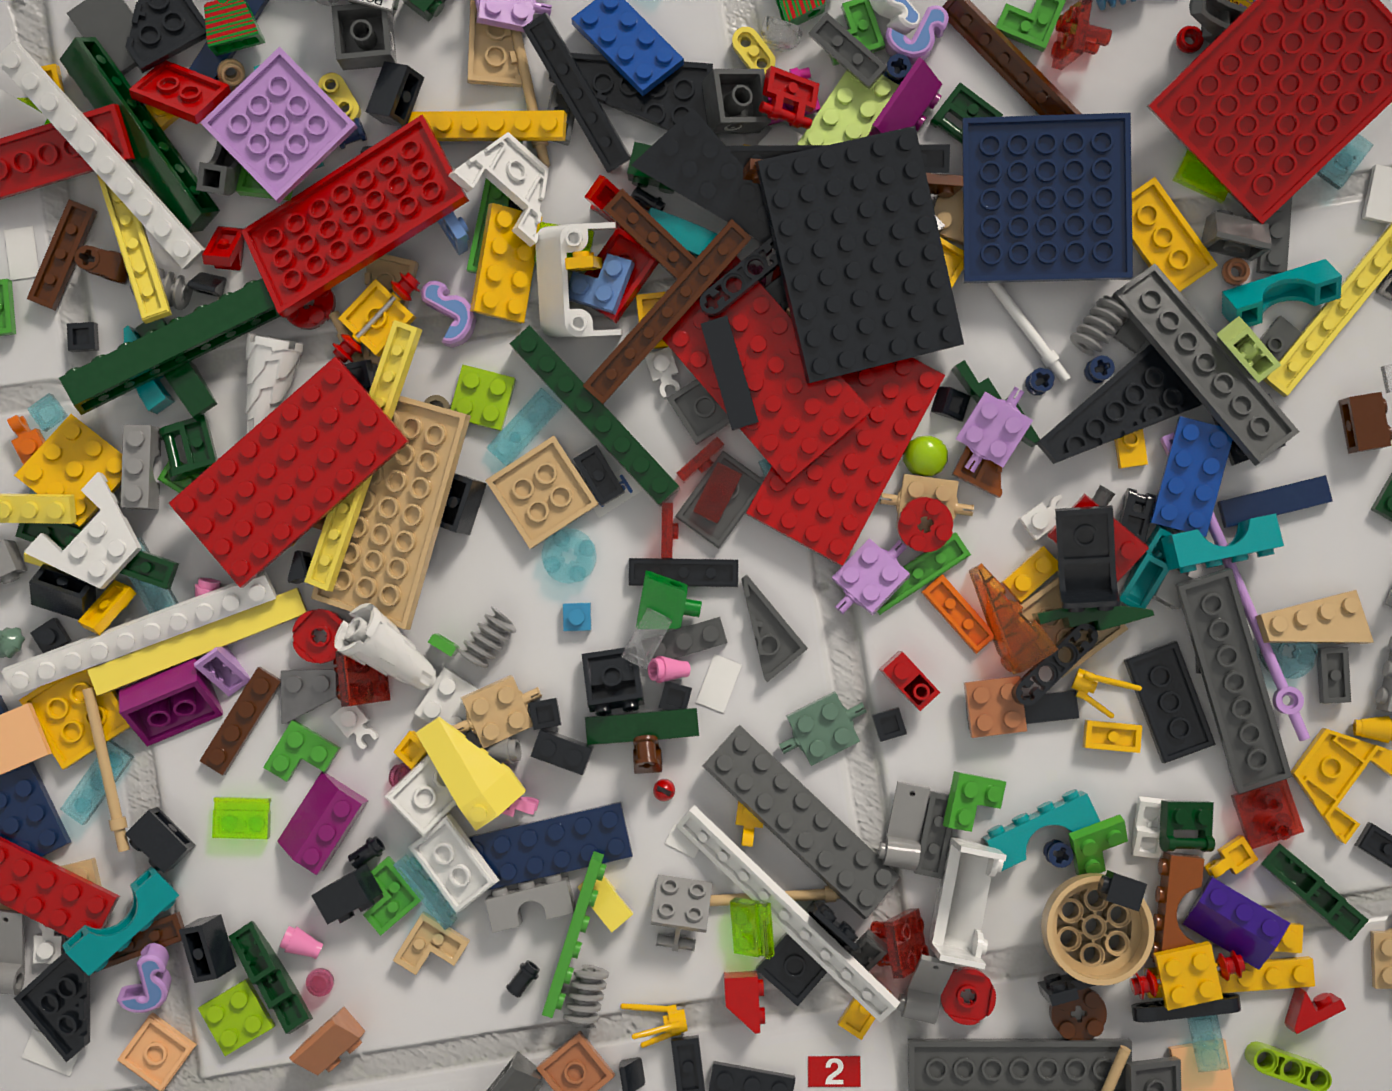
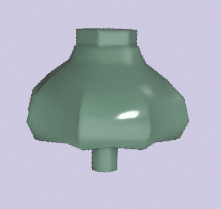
M6 627L2 631L0 630V658H12L15 653L21 651L25 638L20 628Z

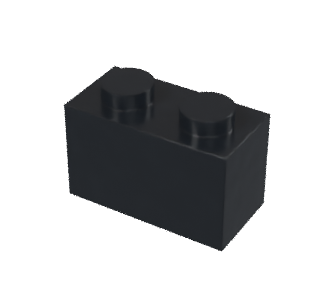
M384 61L365 112L383 124L399 127L408 124L425 77L408 65Z
M455 473L440 527L455 533L470 535L487 483Z
M43 564L29 581L31 605L77 620L96 601L95 586L46 564Z
M543 728L538 733L530 757L583 775L594 746Z
M158 807L149 809L125 833L130 839V845L137 851H142L149 858L148 862L150 865L163 873L173 869L196 846Z
M365 864L311 896L328 925L337 919L339 923L348 920L355 915L353 911L359 908L360 912L365 911L376 904L373 899L383 892L368 865Z
M221 914L199 918L179 929L194 983L218 979L237 967Z

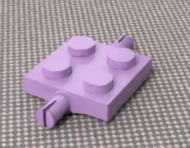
M474 0L477 8L476 23L524 32L522 27L533 21L534 13H548L550 16L552 5L539 3L536 0Z
M1014 387L1007 400L997 399L985 392L956 437V440L968 446L973 452L969 461L964 466L969 469L975 460L970 469L973 473H975L982 459L991 460L1004 468L1033 422L1032 419L1022 414L1016 407L1025 393L1020 390L1014 399L1019 388Z
M869 538L832 576V580L843 589L846 595L835 608L841 614H844L855 603L862 606L873 616L910 577V573L897 561V558L907 549V546L898 540L887 551L880 548Z

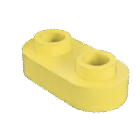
M741 27L735 31L732 38V47L735 53L748 69H764L766 75V70L770 66L775 67L776 59L772 51L753 28ZM747 40L750 42V46L743 47L741 42ZM763 61L767 66L759 68L757 63Z
M336 73L323 75L319 80L318 86L340 109L345 105L349 106V110L345 114L352 121L355 118H360V106L343 78ZM330 83H336L334 89H327Z

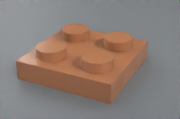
M1020 676L964 682L971 738L1027 731L1024 705L1016 703L1012 697V688L1020 680Z
M581 1031L565 1042L536 1068L554 1091H598L615 1076L612 1069Z

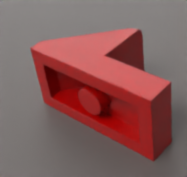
M599 175L584 198L592 204L590 208L609 222H615L603 211V208L620 190L606 177Z
M218 226L202 254L203 264L214 265L217 269L239 271L242 267L245 240L241 232L243 229Z
M1295 988L1284 1023L1288 1029L1299 1034L1346 1010L1342 999L1332 993L1319 994L1311 1002L1305 990Z

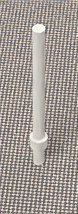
M987 283L1042 356L1040 360L1046 368L1050 367L1061 383L1071 378L1058 359L1060 357L1054 349L1050 350L1001 283Z

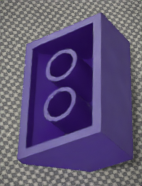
M1209 877L1182 924L1226 951L1234 950L1236 955L1240 954L1246 963L1259 970L1278 946L1290 922L1215 878Z

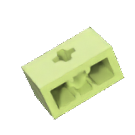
M1240 316L1217 333V336L1258 383L1281 366L1279 361Z

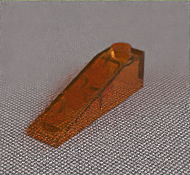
M982 563L969 570L987 625L992 631L994 645L1001 657L1000 661L1007 671L1013 674L1024 672L1059 650L1036 620L1030 623L1022 614L1023 607L1018 601L1014 602L1005 596L1006 591L1003 585Z

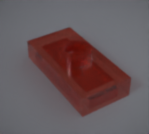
M716 437L676 473L678 478L685 483L698 470L701 474L704 473L714 463L711 459L724 448L725 444Z
M717 462L693 512L718 524L742 474Z
M662 503V559H673V539H678L679 523H673V503Z

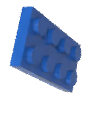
M594 0L571 18L572 25L642 96L684 65V58L626 0Z
M1182 416L1178 417L1152 512L1151 524L1182 532L1198 529L1203 537L1207 536L1233 440L1221 426Z

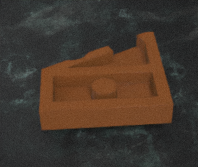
M966 446L952 475L1000 498L1002 495V467L991 460L982 459L975 473H973L970 469L975 460L969 469L964 467L973 454L969 447Z

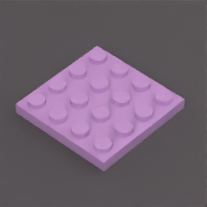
M278 47L200 122L278 203L358 128L281 47Z

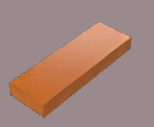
M943 574L921 591L924 597L975 654L997 636Z

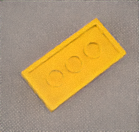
M1156 177L1132 192V244L1148 267L1156 264L1180 292L1218 266Z
M490 203L488 204L470 311L522 324L526 316L536 258V246L534 244L530 247L512 232L522 211ZM542 217L541 222L537 225L536 234L541 228Z

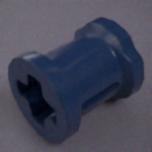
M903 54L891 56L887 62L888 69L885 71L884 76L900 85L911 69L909 58ZM895 67L900 68L899 74L894 72Z
M359 117L353 121L358 128L339 145L341 149H345L347 144L359 140H367Z
M1097 356L1086 364L1084 376L1088 381L1095 384L1101 383L1114 373V362L1108 356ZM1102 366L1104 371L1096 373L1094 368Z
M1035 369L1026 377L1025 387L1027 391L1032 395L1044 394L1053 387L1054 374L1049 369ZM1042 377L1045 382L1037 386L1035 381Z
M1053 839L1047 842L1043 848L1046 860L1055 867L1064 868L1073 861V850L1060 840ZM1054 850H1061L1063 852L1062 857H1055L1053 855Z

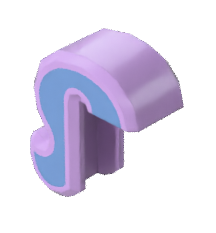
M938 5L928 7L912 40L891 28H887L884 37L886 52L890 57L895 54L907 56L911 65H914L919 57L925 60L929 57L934 45V35L937 38L943 36L949 20L948 13L943 7Z
M430 281L422 287V301L427 306L454 320L446 332L442 343L452 348L463 345L473 334L477 322L475 312L470 311L471 305L465 298L458 295L447 296L450 294V291L445 284L439 281Z
M151 943L142 949V957L136 963L141 983L121 988L117 998L121 1008L129 1012L144 1013L159 1008L166 1001L172 978L166 969L169 960L168 951L160 944Z

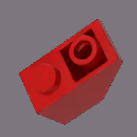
M898 651L879 669L919 711L941 693L903 651Z
M757 971L724 972L726 1007L755 1034L761 1033L760 1024H765V1007H759V996H764L763 979H758Z

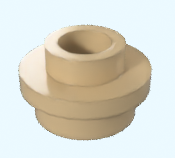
M229 58L223 60L218 65L217 75L221 82L229 86H237L245 78V69L238 60ZM228 68L235 69V73L231 76L227 75L226 71Z

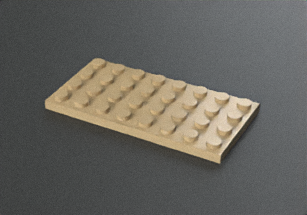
M399 397L392 421L410 442L373 474L333 592L314 586L311 599L350 612L362 604L371 603L397 627L405 630L411 629L468 429L470 415L407 397Z

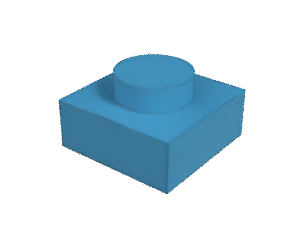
M591 603L563 604V631L592 630Z

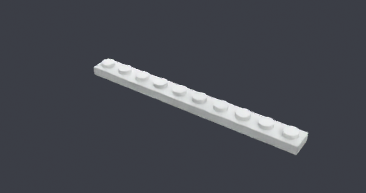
M12 40L0 53V67L181 268L188 269L203 254L205 249L22 45Z
M264 571L243 588H240L236 583L229 584L103 631L100 635L94 634L3 668L1 673L15 696L276 599L277 594L266 571Z
M695 805L685 814L676 827L872 1016L881 1023L900 1004L899 1000Z

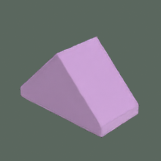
M228 646L215 647L194 663L195 668L227 696H231L250 680L249 675Z

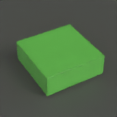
M439 633L432 634L428 643L450 657L455 656L458 652L457 649H460L457 644Z

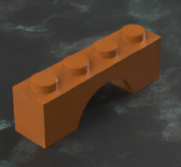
M1163 851V858L1159 859L1158 873L1161 875L1160 886H1157L1155 891L1158 910L1157 914L1155 913L1153 916L1155 940L1150 952V957L1153 958L1152 961L1154 963L1153 953L1196 944V942L1186 937L1180 930L1177 922V908L1181 899L1188 892L1202 887L1204 859L1197 855Z

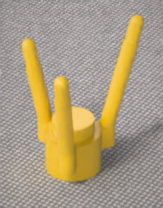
M1081 668L1078 669L1071 686L1072 689L1077 690L1076 697L1087 701L1109 718H1114V714L1087 695L1088 692L1094 694L1098 682L1136 691L1142 690V687L1139 685L1095 675Z
M622 1003L620 1005L621 1009L668 1013V1015L663 1016V1026L632 1034V1039H638L665 1032L640 1044L642 1048L688 1031L684 1009L677 1010L676 1004L659 1006Z

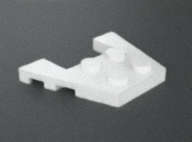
M507 132L453 170L448 176L467 193L475 187L481 175L486 177L523 210L512 232L530 247L537 243L539 234H536L537 225L541 222L542 216L540 205L541 200L545 197L549 168Z
M97 472L81 489L100 509L97 515L64 550L47 534L40 533L24 552L97 588L105 589L142 547L127 518L123 516L115 494L111 492L107 485V478L103 473Z

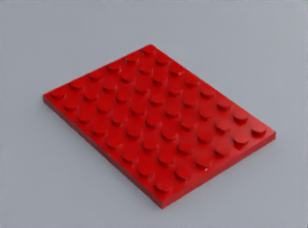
M1254 0L1147 107L1256 221L1263 224L1392 102V13L1380 0Z

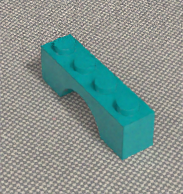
M1326 259L1237 286L1222 291V314L1229 323L1240 316L1251 327L1262 323L1265 310L1279 302L1301 301L1317 306L1340 299L1342 275Z
M1276 514L1239 522L1236 535L1227 546L1212 544L1203 537L1198 529L1161 538L1168 570L1179 569L1180 574L1196 571V565L1205 563L1206 568L1223 565V559L1231 558L1232 563L1248 560V554L1257 553L1258 558L1275 554V548L1284 546Z
M1077 789L1071 790L1063 794V799L1054 804L1052 801H1048L1037 807L1038 811L1030 815L1027 813L1020 814L1012 819L1013 823L1005 827L997 825L987 831L988 835L982 837L985 845L999 849L1007 855L1002 871L1026 860L1028 841L1038 829L1048 825H1060L1070 832H1074L1100 822L1088 794L1083 791L1078 792Z
M152 866L130 885L133 893V902L129 913L121 922L112 927L102 929L84 925L62 945L65 953L88 976L94 971L102 970L115 952L124 950L131 943V938L139 931L142 932L149 928L154 921L153 918L161 911L164 912L170 909L176 902L179 894Z

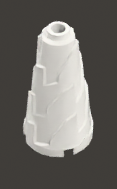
M248 333L245 360H247L248 385L245 413H247V433L285 401L295 369H298L303 352V343L264 335L261 337L257 336V334Z
M365 603L351 611L349 615L354 619L350 623L343 620L334 640V646L337 651L364 666L365 664L369 665L385 676L390 675L419 690L429 689L435 684L437 679L436 670L430 662L416 650V647L410 640L400 633L397 626L373 604Z

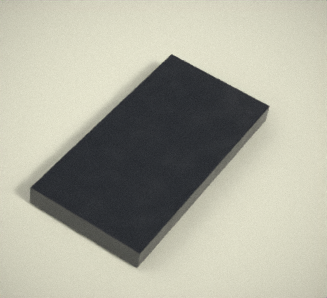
M1177 641L1123 659L1132 684L1142 687L1141 691L1135 690L1162 763H1167L1216 745Z

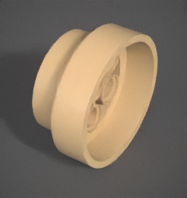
M1081 874L1059 885L1045 904L1041 919V932L1045 948L1052 960L1063 971L1079 981L1102 986L1122 982L1137 973L1150 955L1154 943V921L1151 911L1144 899L1138 912L1099 898L1098 884L1102 875L1105 874ZM1096 890L1098 900L1094 904H1089L1087 896L1089 892ZM1072 902L1073 912L1069 916H1064L1062 913L1064 904ZM1119 906L1121 915L1117 920H1112L1110 916L1111 910ZM1094 918L1096 920V928L1092 932H1087L1085 928L1086 922ZM1066 930H1070L1072 934L1070 942L1062 944L1060 941L1061 934ZM1118 935L1119 944L1115 948H1110L1108 944L1110 937ZM1093 947L1095 951L1093 958L1085 960L1083 956L1085 949Z

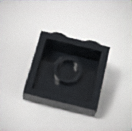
M636 646L582 654L587 704L590 713L595 712L597 716H606L612 713V709L623 708L625 712H633L639 709V705L645 704Z

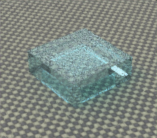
M48 393L27 409L42 431L45 432L68 417L65 410L51 393Z

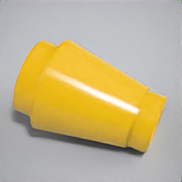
M1389 716L1360 720L1354 719L1353 734L1354 736L1389 743L1392 741V719Z

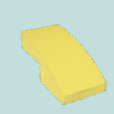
M603 876L602 881L596 880L594 890L598 891V895L592 909L607 928L613 932L633 915V911L617 894L616 889L605 876ZM583 882L577 887L580 892Z

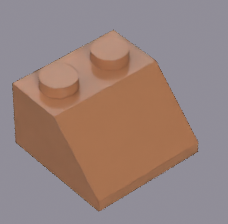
M342 1007L305 1040L289 1059L317 1076L325 1069L329 1073L341 1062L340 1055L345 1051L349 1054L352 1053L362 1043L360 1037L365 1033V1030L349 1011Z

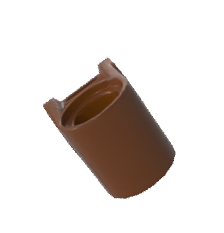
M88 245L77 249L74 259L80 268L107 280L127 284L129 276L121 253ZM95 257L94 262L88 263L89 258L93 259Z
M653 735L635 737L633 739L634 774L662 772V755L658 737Z

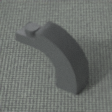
M218 141L211 161L209 163H199L196 190L230 196L236 191L242 165Z

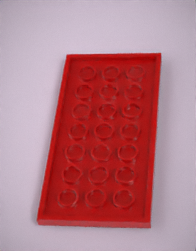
M423 114L292 197L290 201H286L241 230L280 316L283 318L287 317L469 201L463 188L448 176L453 169Z
M736 256L708 288L737 266L741 260ZM737 278L729 279L726 284L727 290L732 293L738 292L742 287V282ZM760 282L717 316L711 317L702 311L699 297L662 340L727 414L701 323L724 316L728 317L759 421L757 424L740 428V430L787 484L871 413L870 408L841 375L812 383L806 382L792 319ZM721 287L717 289L720 295L716 299L711 297L706 299L708 302L707 309L711 306L714 309L718 308L717 301L721 297H724L725 301L730 299L724 294Z
M335 356L173 498L169 505L240 588H243L410 441L341 360Z
M913 357L841 375L870 408L871 413L788 484L771 466L746 515L842 567L945 377L944 374Z

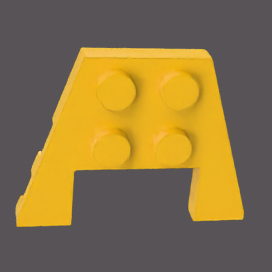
M1322 728L1295 764L1291 774L1336 838L1341 843L1346 844L1360 823L1337 806L1369 762L1392 777V750Z

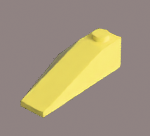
M437 717L416 732L457 806L475 831L497 818L526 792V789L508 766L504 763L500 764L489 756V752L482 747L478 748L467 740L463 733L441 717Z

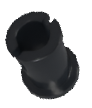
M639 186L631 194V197L646 211H649L650 208L663 211L666 203L662 201L661 197L656 198Z
M376 836L373 838L369 837L366 839V844L348 855L349 862L354 860L351 865L358 869L375 856L380 857L382 851L385 850L384 844Z
M529 960L520 964L521 969L506 986L507 990L517 998L522 996V993L533 979L536 980L539 977L540 969Z

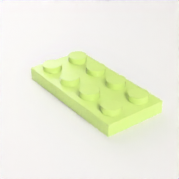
M846 70L813 119L810 129L805 131L797 145H831L869 136L872 124L899 85L882 75L868 89Z

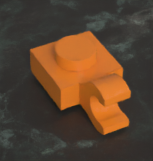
M15 415L7 419L11 429L18 436L11 442L24 465L45 442V439L40 429L30 430L24 416L19 417Z

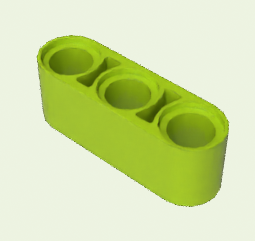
M1258 1041L1251 1042L1245 1049L1244 1055L1247 1062L1263 1074L1311 1091H1327L1332 1084V1077L1328 1070L1313 1060ZM1266 1052L1265 1059L1257 1063L1258 1055ZM1292 1061L1291 1069L1284 1072L1285 1064ZM1318 1071L1317 1079L1310 1082L1312 1073Z

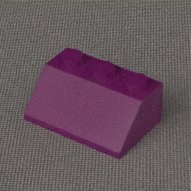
M919 57L872 124L869 136L912 126L916 127L917 132L920 130L927 119L924 116L928 108L933 110L942 97L939 94L942 83L923 59Z
M196 658L119 690V713L147 747L223 715V710L211 681L194 666V663L197 661Z
M322 771L277 842L292 860L318 875L325 870L369 800Z

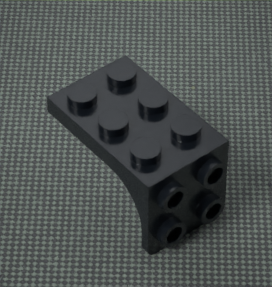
M1113 506L1055 509L1059 596L1062 608L1068 609L1069 612H1083L1085 608L1096 607L1099 611H1110L1114 609V606H1120L1116 578Z
M813 901L806 908L805 911L846 951L850 949L857 951L860 948L857 942L858 936L855 934L856 931L845 921H842L841 924L837 922L835 913L825 903L822 902L818 905ZM787 933L780 938L756 966V970L796 1006H799L827 973Z

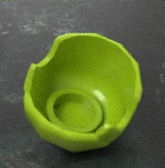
M918 436L909 442L903 453V462L913 474L924 477L934 476L942 472L947 464L948 450L943 441L936 437Z

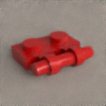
M770 66L766 70L762 95L772 98L771 104L762 101L759 106V112L767 114L769 119L775 121L780 119L789 122L791 127L810 129L812 119L805 117L804 114L805 111L811 113L816 109L820 84ZM783 103L794 106L793 112L783 109Z

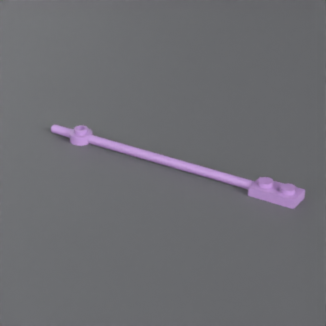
M1174 433L1160 438L1167 457ZM1213 512L1209 525L1210 534L1215 545L1227 546L1228 544ZM1231 558L1223 559L1222 562L1225 568L1233 570L1246 618L1277 690L1272 698L1273 705L1280 713L1288 714L1299 741L1309 739L1310 735L1299 712L1304 705V697L1300 690L1288 686L1270 643L1263 642L1255 617L1258 614L1236 563H1232ZM1285 695L1289 696L1290 703L1288 705H1285L1283 703V697Z

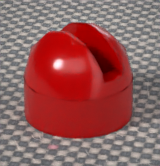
M669 779L658 780L653 788L654 796L663 802L671 800L675 794L673 782ZM658 786L671 791L670 795L668 796L658 791Z

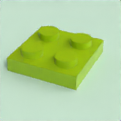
M462 364L450 410L470 415L469 423L503 431L516 378Z
M249 977L198 1007L224 1056L276 1026Z

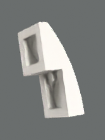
M1138 796L1132 837L1133 856L1160 859L1162 853L1159 846L1161 800L1166 799Z

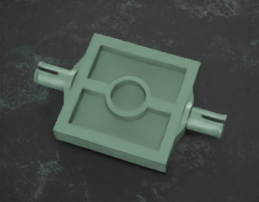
M834 691L786 715L792 727L793 737L779 743L783 754L799 747L805 753L812 766L860 742L854 730L852 719L867 713L862 702L847 710Z

